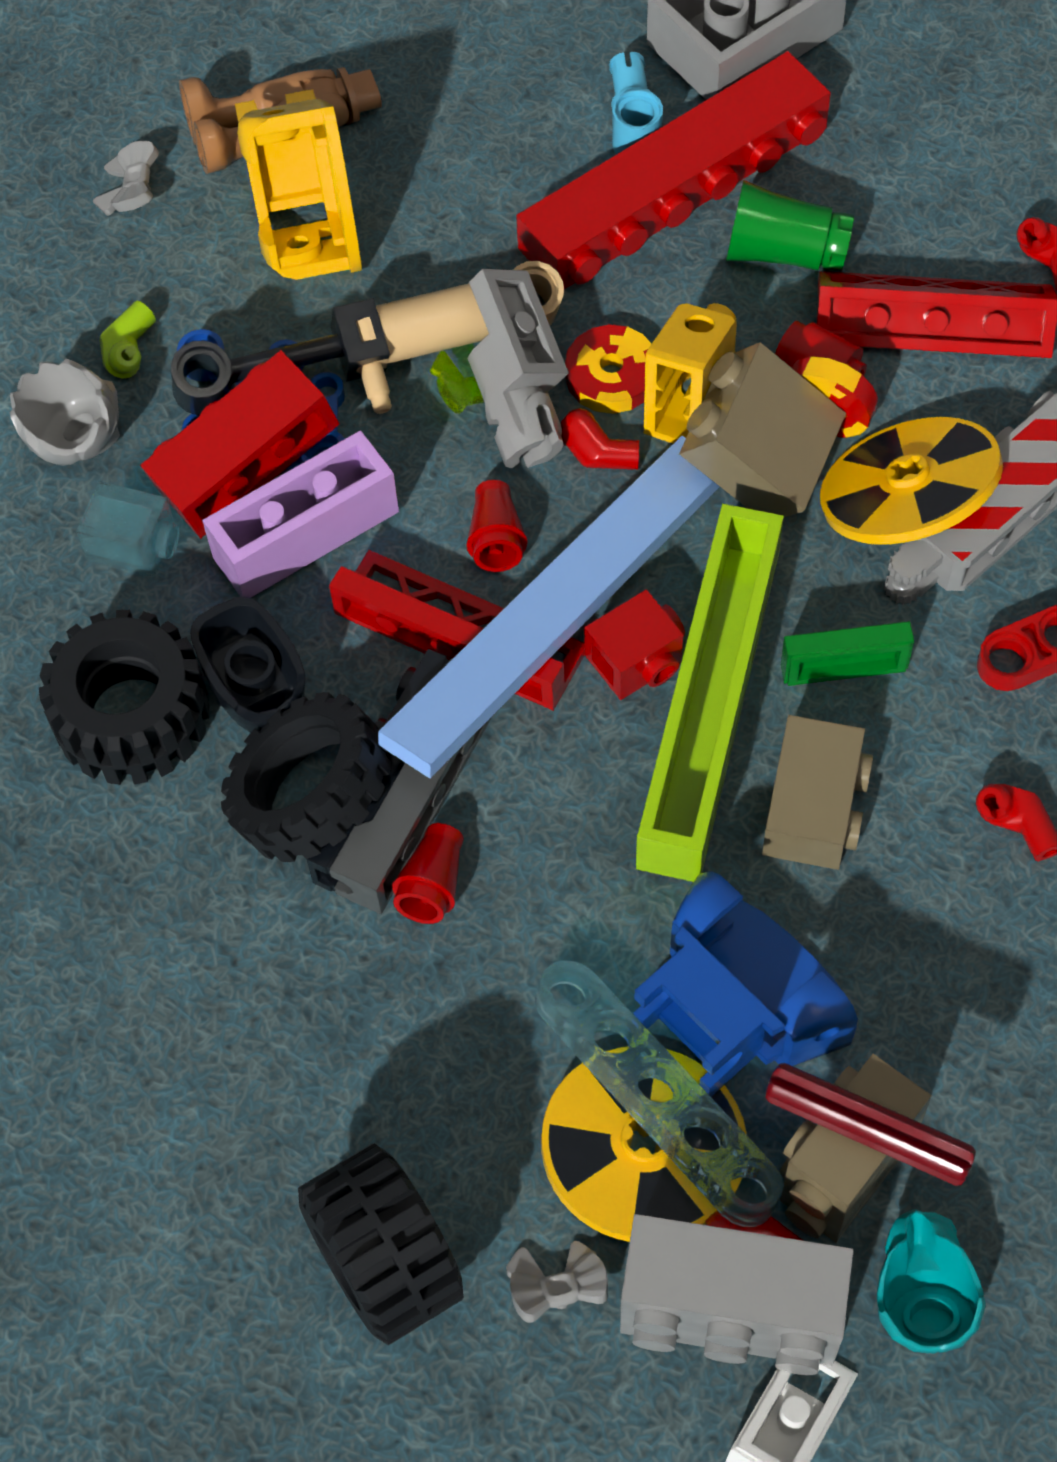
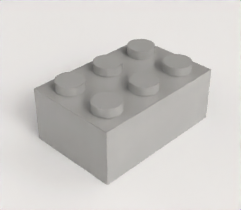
M648 0L647 44L707 100L785 52L789 51L797 59L842 30L846 0Z
M634 1214L621 1296L620 1333L633 1335L632 1343L637 1347L647 1350L671 1352L675 1350L677 1342L704 1347V1356L719 1362L745 1363L747 1361V1354L775 1358V1367L779 1370L798 1375H816L819 1372V1364L833 1366L844 1337L853 1248Z

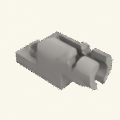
M481 269L469 281L489 334L471 351L468 361L485 402L488 424L499 425L494 438L505 467H515L520 462L519 458L522 455L527 468L551 460L564 446L561 438V424L548 392L569 373L528 271Z

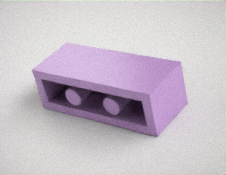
M360 430L203 519L212 557L240 597L251 598L398 513L399 507L394 473Z

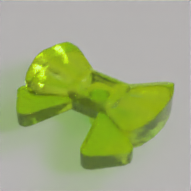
M444 351L439 352L430 368V373L438 377L436 381L438 391L446 405L453 412L460 414L470 405L484 403L475 376L464 378L448 354Z

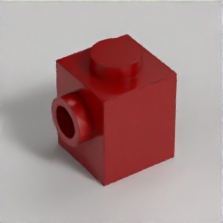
M647 589L584 627L585 656L620 700L646 684L650 687H657L665 683L677 672L682 662L683 637L685 636L684 626L676 612L667 604L660 606Z

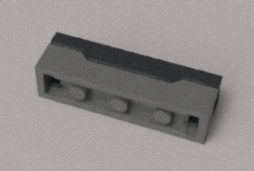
M428 649L418 667L414 668L411 666L403 674L396 691V701L398 702L388 719L381 717L375 723L377 727L381 729L452 659L448 660L446 656ZM491 718L431 778L426 777L390 752L386 753V756L391 760L390 773L383 776L382 783L385 788L379 800H372L367 807V810L370 812L369 815L359 826L354 823L346 830L347 837L335 846L328 843L321 847V854L307 859L313 884L331 892L334 891L337 895L382 915L393 895V882L424 838L427 827L433 824Z

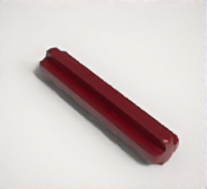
M780 1063L777 1066L766 1088V1099L769 1103L955 1186L964 1183L974 1162L976 1150L972 1145L787 1063Z

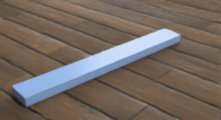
M681 436L378 731L379 746L426 777L431 778L697 511L720 486L679 455L686 440L684 436Z

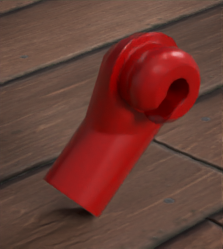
M1027 218L1018 226L1016 232L1019 246L1027 256L1051 268L1057 291V226L1044 222L1041 218Z
M573 409L562 420V440L583 466L599 469H639L640 440L609 439L595 420L593 414L587 409Z
M989 784L979 790L975 804L985 821L995 826L1021 833L1035 861L1039 862L1057 855V830L1041 799L1035 793L1006 784Z

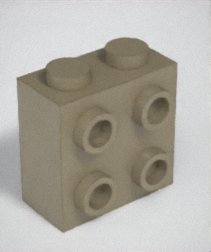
M761 342L735 353L728 352L711 369L709 381L712 383L703 402L694 410L687 422L689 433L679 455L748 509L783 515L784 517L803 512L807 507L846 413Z
M875 1054L870 1056L859 1072L848 1066L834 1083L836 1086L920 1123L923 1121L932 1095ZM806 1120L795 1132L783 1152L788 1157L779 1171V1175L785 1178L780 1201L788 1207L785 1215L805 1234L818 1239L823 1233L837 1243L899 1160Z

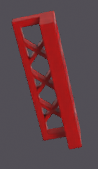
M819 271L816 324L859 347L1052 358L1057 323V294L1050 284Z
M368 550L355 572L341 566L329 584L334 613L424 654L428 649L446 656L448 660L453 659L484 629L480 627L481 625L490 623L504 609L371 550ZM376 571L395 579L399 583L401 592L370 578ZM408 586H411L419 591L410 593ZM434 599L443 600L452 605L455 616L425 602ZM462 609L472 613L473 615L464 617ZM571 637L557 650L567 655L563 663L550 658L515 693L516 695L554 711L585 656V643Z

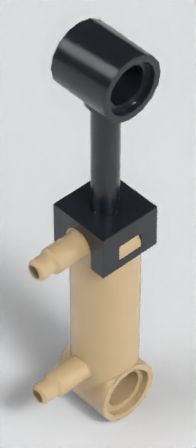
M526 261L516 266L513 270L528 271L536 292L545 302L542 308L549 325L554 322L564 295L563 281L559 273L549 264L540 261ZM469 283L380 305H375L374 298L333 307L331 320L332 335L233 359H229L226 352L217 344L206 340L192 341L185 344L175 353L171 363L172 391L177 404L188 413L200 416L207 405L220 400L235 388L236 382L246 379L248 373L255 366L268 361L277 352L282 350L297 367L340 358L346 382L362 378L367 398L371 400L374 412L383 414L390 411L392 407L389 398L390 390L385 376L387 364L481 342L489 332ZM196 369H205L216 375L217 381L207 388H197L186 381V377Z

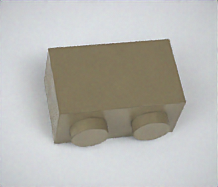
M788 715L765 829L763 856L839 870L843 848L856 851L863 812L851 810L854 791L867 793L873 761L872 754L861 753L865 733L864 728Z

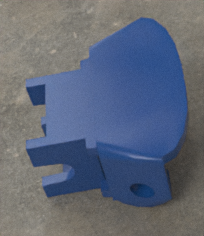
M713 871L703 872L698 875L685 895L674 921H672L670 955L672 958L635 989L634 999L641 1006L633 1012V1025L641 1033L660 1019L702 1061V1067L707 1073L700 1078L699 1091L707 1099L711 1098L756 1056L765 1065L776 1061L778 1064L787 1063L794 1066L851 1045L858 1022L852 1003L840 989L834 978L815 957L768 915L743 901V896L721 875Z

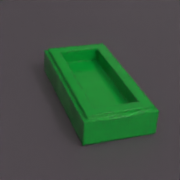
M908 621L784 636L780 664L784 684L787 683L788 686L905 672L909 666L914 644L911 623Z

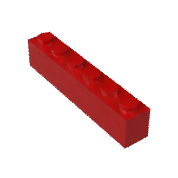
M789 51L785 52L517 214L518 249L529 261H540L553 267L559 273L564 289L574 283L584 284L590 281L599 272L600 268L621 254L629 256L635 253L644 245L647 238L663 228L679 226L690 216L694 209L712 198L720 200L726 197L738 182L756 171L760 173L768 171L779 161L783 154L800 144L809 145L815 142L827 128L831 92Z

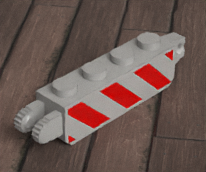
M1052 391L1044 393L1031 407L1025 421L1015 429L1007 426L996 435L995 439L999 445L1003 460V471L995 491L978 510L951 528L926 538L905 542L899 547L898 552L894 551V555L890 556L888 566L890 575L886 576L884 586L886 596L890 597V601H895V604H911V601H916L917 596L921 597L936 583L946 591H964L1057 508V393L1054 394Z

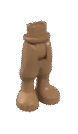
M341 67L337 68V78L330 69L301 71L258 83L243 94L231 98L214 97L200 78L190 77L179 80V89L186 120L194 145L196 144L198 156L204 172L209 174L224 170L232 162L243 158L237 135L238 118L235 103L254 100L259 110L286 105L285 94L313 89L316 99L324 100L334 106L338 127L344 124L349 125L360 120V112L382 107L381 96L371 70L348 74L346 68Z

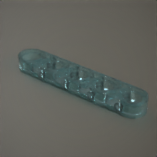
M565 960L553 963L545 969L535 997L536 1009L542 1019L722 1216L731 1223L743 1227H756L765 1223L773 1215L784 1187L782 1175L776 1166L591 969L582 963ZM558 984L575 986L582 992L585 1001L576 1006L562 1004L553 997L550 989ZM601 1031L616 1032L625 1038L629 1049L622 1053L604 1051L595 1042L594 1035ZM647 1078L661 1080L670 1087L674 1097L666 1102L649 1100L640 1091L638 1083ZM692 1127L707 1129L715 1135L719 1141L720 1148L713 1152L695 1150L686 1141L684 1131ZM739 1177L753 1179L763 1187L767 1199L760 1203L742 1201L733 1192L730 1182Z

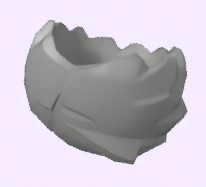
M65 359L61 364L48 361L40 362L38 373L23 374L18 382L17 391L10 393L12 410L9 413L18 435L32 452L46 462L66 466L72 465L77 461H86L106 451L120 436L117 428L119 420L118 396L112 381L101 379L86 366H82L72 360Z

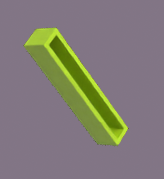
M722 503L637 835V870L694 882L703 871L779 557L783 515Z

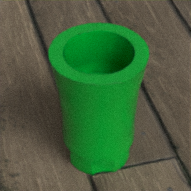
M743 180L726 261H760L793 265L817 271L821 266L822 268L842 272L852 234L854 215L840 212L832 213V207L778 194Z

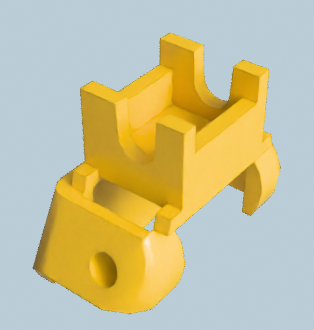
M313 89L285 94L286 105L259 110L254 100L235 103L238 118L237 135L241 154L247 162L259 221L258 238L261 253L267 264L281 276L295 280L349 269L351 273L362 271L353 208L334 106L324 100L316 99ZM324 202L327 220L272 230L269 212ZM332 236L331 239H326V240H321V239H320L321 237Z

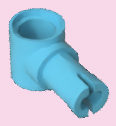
M630 52V67L626 66L624 53L615 55L609 63L615 96L611 102L612 147L615 154L620 153L663 126V105L661 100L647 87L644 57L637 52Z

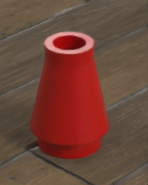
M487 480L480 483L475 489V505L467 539V551L481 569L491 572L506 571L520 563L528 541L513 504L509 485L501 480Z
M443 823L429 825L424 838L393 882L392 890L395 894L393 900L394 907L406 918L419 923L434 924L440 922L444 914L454 908L460 850L464 841V837L459 830Z

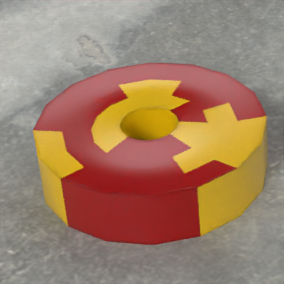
M608 324L587 330L576 337L567 350L565 365L569 374L565 376L569 392L581 405L596 412L615 414L636 408L644 403L645 357L652 343L642 333L628 326ZM608 365H616L620 367V370L610 373L604 371L603 368Z
M822 357L803 358L797 360L791 366L793 370L846 413L836 437L848 438L857 436L869 427L877 409L878 396L873 385L861 373L847 364Z

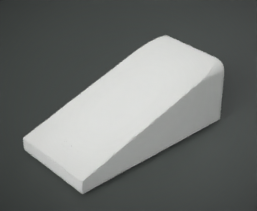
M834 1361L833 1366L819 1364L821 1371L838 1380L824 1404L788 1383L792 1372L777 1369L734 1442L725 1462H811L858 1373L837 1361Z

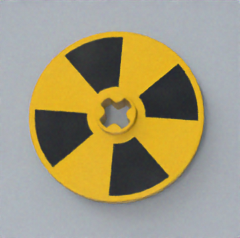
M928 417L902 422L864 438L840 456L831 466L822 482L820 504L829 525L837 533L848 539L878 545L919 540L940 533L960 523L989 499L1001 479L1003 471L1002 455L994 436L986 428L968 420L953 417Z
M620 1047L602 1052L582 1062L562 1080L553 1093L545 1111L541 1133V1154L543 1165L553 1190L567 1209L580 1221L592 1229L618 1240L630 1242L634 1214L706 1225L705 1221L711 1214L718 1209H726L739 1188L747 1160L748 1143L744 1119L735 1099L724 1085L711 1098L707 1099L699 1091L700 1078L707 1073L702 1065L683 1054L659 1047ZM637 1130L643 1137L650 1136L652 1133L658 1136L654 1154H651L645 1147L639 1148L636 1151L631 1149L634 1131Z

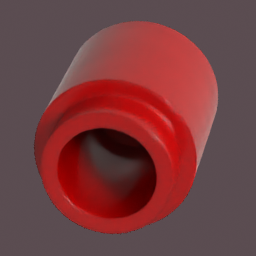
M799 321L793 322L784 333L775 352V355L790 367L797 360L803 358L822 357L847 364L863 376L867 369V364L861 361L863 356V349L814 322L808 325Z

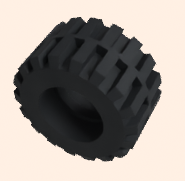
M129 609L116 610V618L105 620L103 612L90 616L92 624L84 629L75 624L68 629L66 633L69 640L65 644L56 641L49 650L53 663H43L40 678L44 686L39 688V696L45 710V716L65 757L72 765L79 763L82 772L95 779L102 770L107 783L121 785L123 775L130 774L135 785L148 782L146 772L156 768L160 776L163 777L173 771L170 760L177 756L185 763L194 753L190 739L201 742L206 732L203 719L209 718L210 705L207 699L208 692L193 647L187 637L181 639L178 628L169 621L160 626L155 614L143 611L139 619H135ZM137 679L149 681L157 685L152 696L134 710L119 714H108L94 709L99 697L108 688L117 683Z
M375 1143L298 1187L299 1207L317 1246L354 1310L374 1337L389 1346L463 1300L461 1273L433 1216L398 1162Z

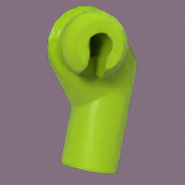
M134 301L100 335L103 366L114 377L130 378L140 368L142 357L138 349L137 340L156 322L153 312L141 301Z

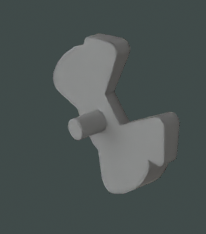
M150 141L132 142L118 152V156L104 166L107 173L113 176L124 177L122 187L93 199V203L105 215L109 216L115 210L119 212L134 210L152 200L153 194L148 184L150 167L159 155V150Z
M574 1241L570 1245L565 1272L545 1277L525 1247L518 1249L506 1266L507 1276L510 1278L513 1305L518 1315L527 1323L536 1321L549 1308L565 1309L569 1304L575 1303L578 1300L603 1304L608 1299V1278L604 1263L595 1251L580 1241Z

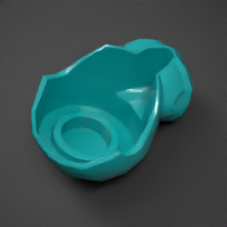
M918 1209L909 1210L895 1220L888 1233L885 1246L886 1258L879 1274L876 1296L879 1320L891 1339L909 1350L931 1354L937 1352L944 1353L962 1347L979 1330L986 1308L984 1292L971 1260L960 1246L957 1238V1229L952 1220L935 1212H922Z

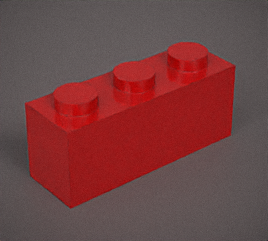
M280 350L268 361L255 366L248 373L246 379L224 397L207 405L200 416L175 437L162 442L140 466L160 494L201 539L206 535L203 519L272 481L340 423L324 394Z

